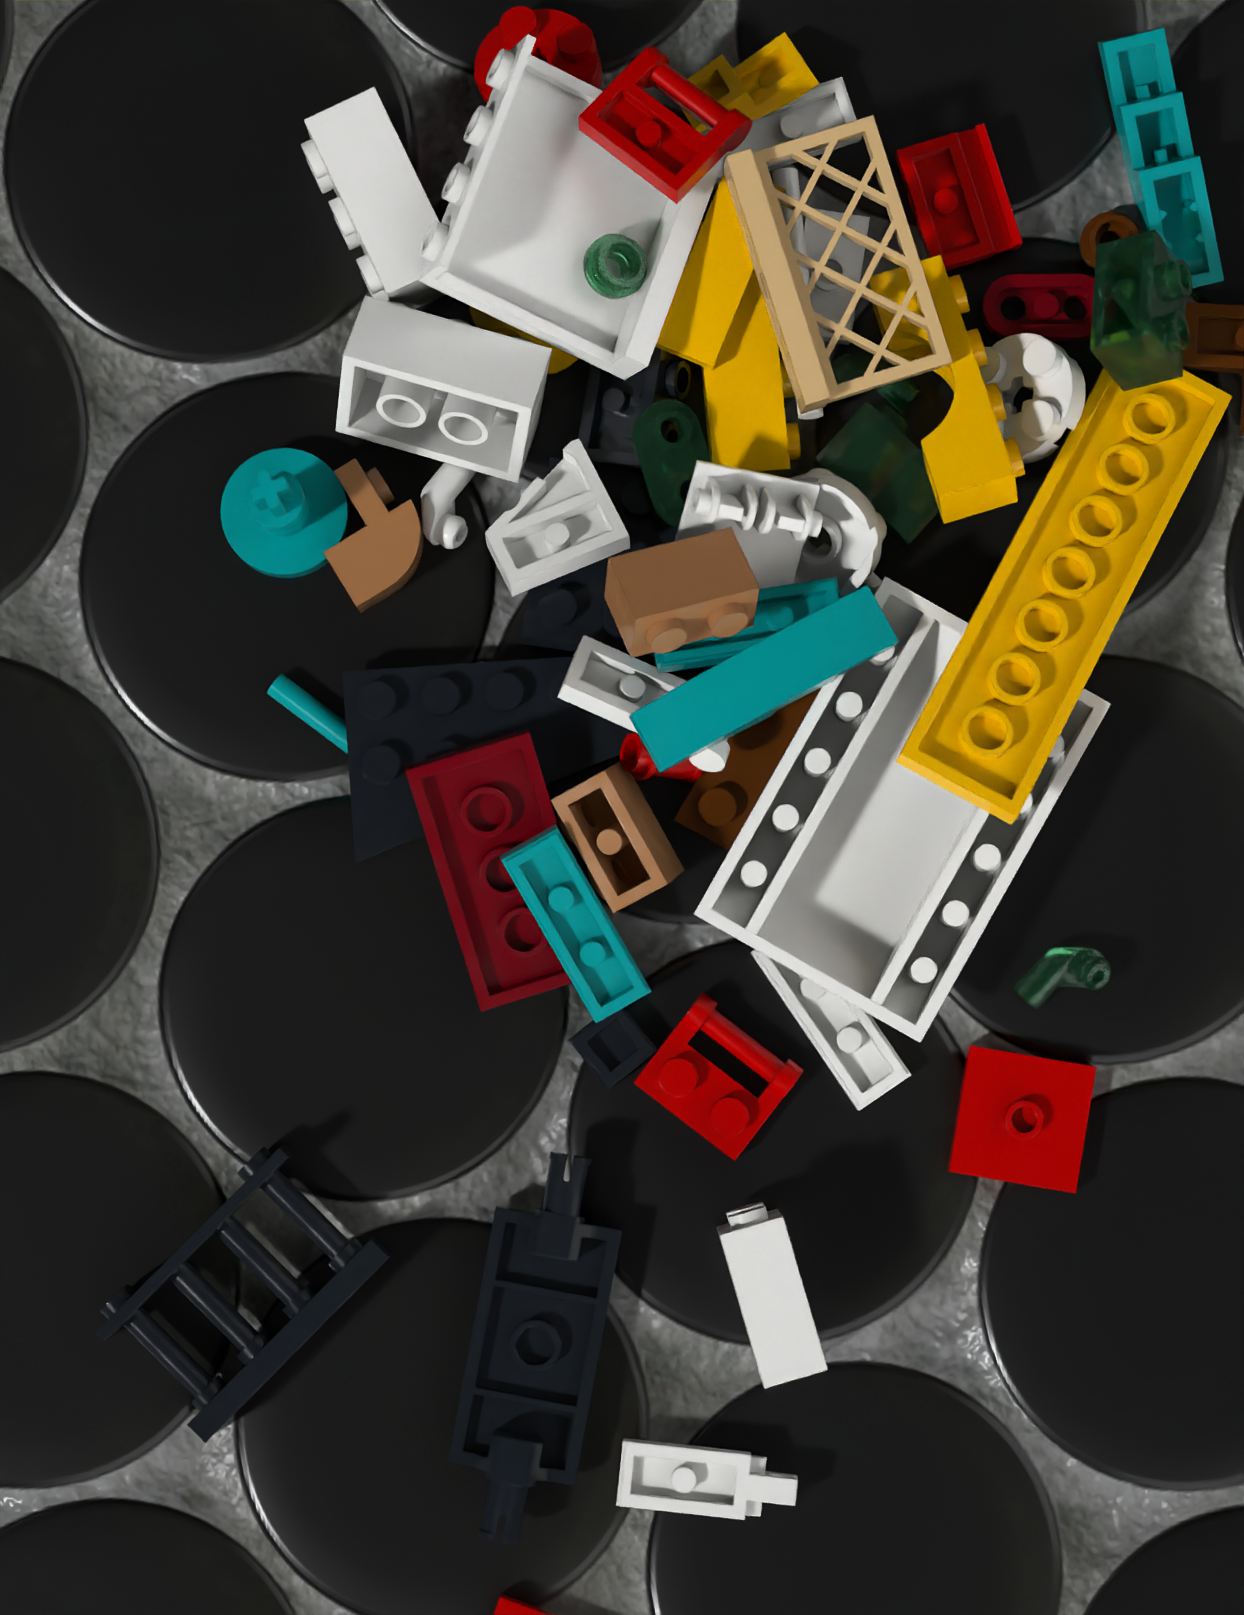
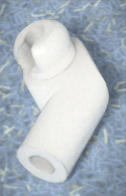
M444 462L422 489V532L432 545L441 544L446 549H455L464 542L468 528L464 518L455 516V498L477 471Z

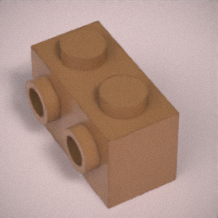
M732 527L608 558L604 598L631 658L652 652L657 654L668 653L683 644L714 636L719 638L730 637L745 628L753 627L759 586Z
M620 761L551 799L556 809L560 828L567 839L576 845L587 865V872L592 886L598 895L607 901L613 913L664 887L685 871L634 777H632L629 771L622 768Z

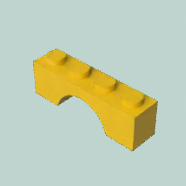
M940 254L920 262L952 359L951 365L933 371L949 384L954 392V398L944 420L935 430L921 440L925 469L943 524L1018 502L1015 478L1025 475V469L1015 438L1003 440L997 423L1006 420V412L996 382L985 385L979 367L988 365L979 330L975 328L966 331L961 314L969 312L970 309L961 277L958 274L948 278ZM903 267L872 275L868 281L870 290L899 305L911 285L907 271ZM913 295L907 309L920 315L915 296ZM872 303L883 338L895 314ZM901 318L886 349L908 361L933 355L926 330Z

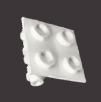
M697 460L675 541L732 527L759 589L793 584L805 539L807 536L817 537L821 531L823 522L822 512L814 511L820 485Z

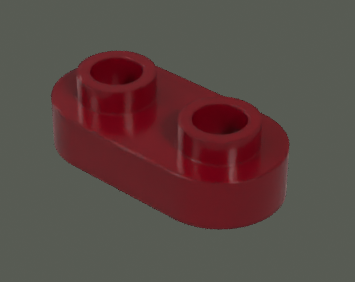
M1010 274L997 279L989 286L982 299L980 312L986 329L1000 340L1015 334L1033 333L1041 335L1050 341H1082L1092 337L1101 329L1109 315L1110 300L1104 286L1095 278L1085 274ZM1010 300L1019 303L1023 309V317L1015 321L1006 319L1001 313V304ZM1070 300L1081 302L1086 309V316L1081 320L1070 319L1065 314L1064 304Z

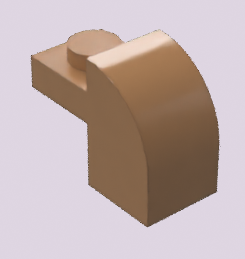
M354 458L336 469L334 473L366 526L323 553L360 613H363L400 590L410 580L420 563L424 537L422 524L412 500L410 499L388 512L385 505L395 500L379 471L374 467L364 473L360 464Z

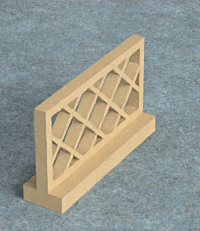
M873 115L759 151L752 152L750 148L726 156L723 166L724 177L800 414L823 408L830 402L951 365V355ZM863 136L871 163L861 181L827 164L837 143ZM826 147L820 160L807 154L808 152ZM792 158L815 171L798 201L774 188L767 165ZM874 171L881 192L867 185ZM821 174L855 191L840 222L806 205ZM861 195L887 209L891 224L881 243L846 226ZM780 204L793 210L787 224L785 223ZM800 214L834 231L819 262L795 251L793 248L790 233ZM893 233L895 234L901 254L887 247ZM840 236L875 253L860 284L825 266ZM881 256L905 268L911 285L900 305L866 287ZM799 265L813 272L807 286L805 285ZM819 276L854 293L839 324L819 315L813 310L809 296ZM913 295L915 296L920 315L907 309ZM860 297L895 314L880 345L845 328ZM901 318L926 330L933 355L908 361L886 349ZM819 326L833 333L826 348ZM839 337L874 356L864 376L837 384L829 357ZM880 358L894 365V367L873 373Z

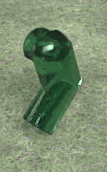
M871 353L843 354L836 358L831 366L837 384L864 376L874 355ZM880 358L873 373L894 367V365ZM910 378L875 388L900 413L922 391Z
M1055 946L1041 957L1013 990L1030 1006L1038 1010L1058 986L1084 987L1088 990L1101 989L1110 979L1111 967L1102 953L1090 947Z

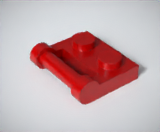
M650 45L578 116L579 130L678 204L728 151L735 150L744 141L753 122L752 119L737 108L730 111L671 68L668 65V56ZM655 87L708 127L710 131L705 136L643 89Z
M702 992L633 1083L735 1161L780 1101L794 1086L804 1072V1069L790 1058L784 1062L717 1011L715 1007L718 1003ZM699 1029L769 1082L758 1098L688 1045V1042Z

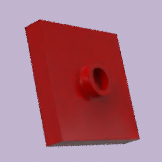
M968 1045L947 1171L1076 1194L1096 1067Z

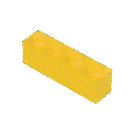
M703 222L700 223V226H699V228H698V231H697L696 237H695V239H694L693 245H692V247H691V250H692V248H693V246H694V243H695V241H696V238H697V236H698V233H699V231H700V229H701V226H702ZM753 270L713 370L701 366L710 463L788 478L790 461L801 459L798 423H786L784 398L794 397V392L784 361L780 360L778 342L755 270Z

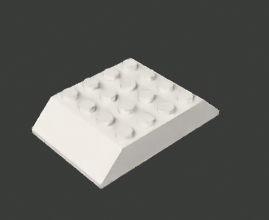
M885 576L874 597L899 642L893 648L837 676L831 683L820 689L709 885L694 915L921 1043L1111 703L1083 688L1018 818L1012 825L896 763L895 761L968 623Z

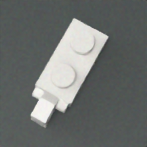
M623 1438L616 1505L745 1520V1516L761 1517L762 1502L795 1506L798 1476L765 1471L767 1457L751 1455V1452Z

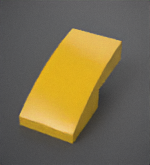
M785 32L735 68H732L723 54H721L687 79L730 111L737 108L752 119V121L782 108L820 84ZM682 109L692 127L701 133L708 128Z

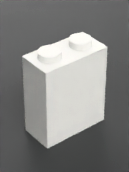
M763 1202L753 1203L726 1212L729 1223L717 1226V1231L764 1389L828 1370L782 1214L778 1209L767 1212Z

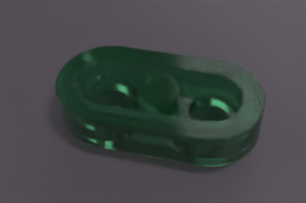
M667 399L658 401L639 413L633 425L632 438L656 513L667 524L679 527L685 505L680 495L681 485L684 482L691 483L697 460L712 462L696 414L686 404L677 400ZM664 420L673 422L678 428L679 437L675 443L666 441L661 434V425Z

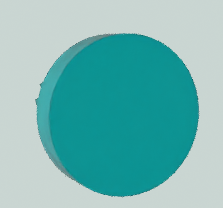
M291 448L271 449L246 460L229 479L221 501V522L229 544L246 564L269 576L296 578L319 570L329 562L323 552L344 540L348 533L350 507L343 486L334 471L325 462L302 450Z

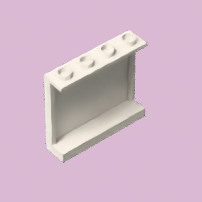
M527 34L510 51L502 48L489 69L486 84L493 87L486 107L480 105L476 109L466 128L464 141L471 144L464 165L458 162L444 185L441 197L449 203L442 222L435 220L422 242L419 256L426 259V263L419 281L625 380L649 365L725 155L676 204L579 130L578 116L603 91L531 55L537 38ZM705 129L701 134L705 136L710 129Z

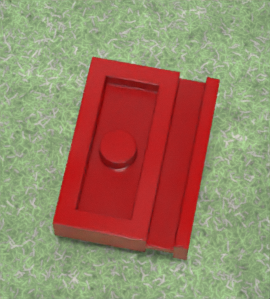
M984 123L975 126L974 129L961 133L954 132L896 151L895 159L927 258L941 254L945 269L948 271L993 257L995 254L1007 250L1013 251L1021 247L1023 242Z

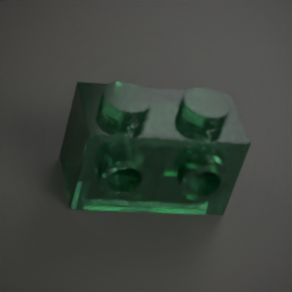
M1155 229L1096 245L1090 350L1123 391L1182 377L1184 349H1187L1190 345V331L1185 318L1186 297L1192 294L1191 273L1186 262L1181 258L1177 259Z

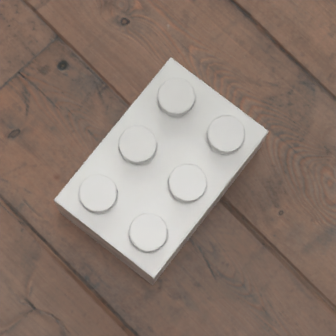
M375 87L305 119L304 122L311 139L300 145L322 194L334 189L337 198L328 201L349 250L361 245L365 253L364 256L357 258L356 261L371 296L387 302H399L411 309H417L447 295L419 281L426 263V259L419 256L420 248L432 223L435 220H439Z
M365 295L343 353L335 431L519 483L539 422L552 349L534 344L522 337H509L471 326L462 320L446 319L411 309L399 302H387Z

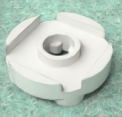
M1021 333L1011 335L998 341L992 347H984L988 365L979 367L985 385L996 382L1006 412V420L997 422L1003 440L1015 438L1023 464L1048 457L1059 448V446L1053 443L1063 435L1065 429L1074 430L1084 408L1086 395L1085 380L1076 360L1070 358L1059 345L1038 334ZM1023 386L1033 390L1032 399L1024 401L1022 412L1017 413L1016 407L1013 406V400L1018 390Z
M811 469L806 474L795 476L791 479L820 485L814 511L822 512V527L829 533L832 547L824 543L819 548H816L809 542L811 536H807L793 584L836 577L840 596L844 597L855 591L875 570L881 557L882 541L886 537L887 526L884 518L875 511L868 498L856 486L843 478L835 476L827 469Z

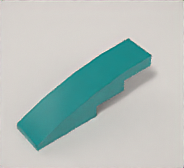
M1156 27L1098 42L1123 159L1160 295L1164 296L1224 281L1201 158L1195 155L1193 151L1183 94L1181 91L1176 90L1164 28Z
M866 585L683 683L631 713L629 718L659 773H662L767 719L776 710L831 683L844 672L893 648L899 640L869 586Z

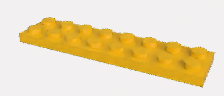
M1120 336L1085 400L1080 420L1074 430L1070 429L900 751L895 761L896 763L1010 825L1013 824L1018 818L1233 396Z

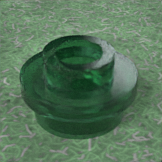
M607 234L595 240L588 247L583 259V270L587 282L598 294L609 299H623L635 293L642 286L647 273V260L643 249L633 239L621 234ZM606 258L613 259L618 263L621 271L619 278H614L606 269Z

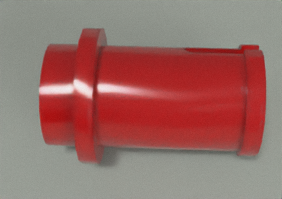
M638 733L628 734L622 742L620 749L621 766L636 779L645 780L655 775L693 783L700 778L703 770L695 767L687 759L659 773Z

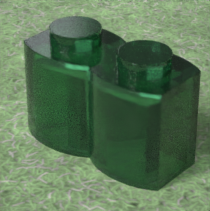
M865 402L816 456L812 465L815 468L827 469L835 476L843 478L856 486L868 498L875 511L884 518L887 534L906 548L939 512L938 505L925 469L923 452L905 436L909 432L910 426L897 412L886 404H882L876 409L868 402Z

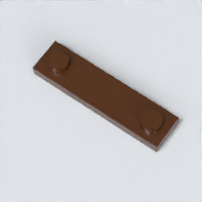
M821 688L776 710L767 719L728 738L727 743L730 746V753L725 767L718 772L703 770L673 821L729 852Z

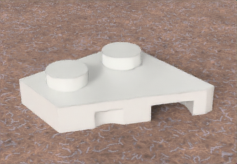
M579 438L569 442L563 449V459L543 480L537 477L523 491L516 507L505 511L485 532L487 547L512 596L630 548L629 534Z

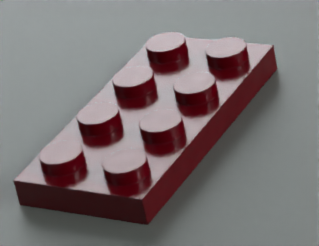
M528 728L404 766L481 1012L571 984L570 978L500 859V855L554 824L558 827Z

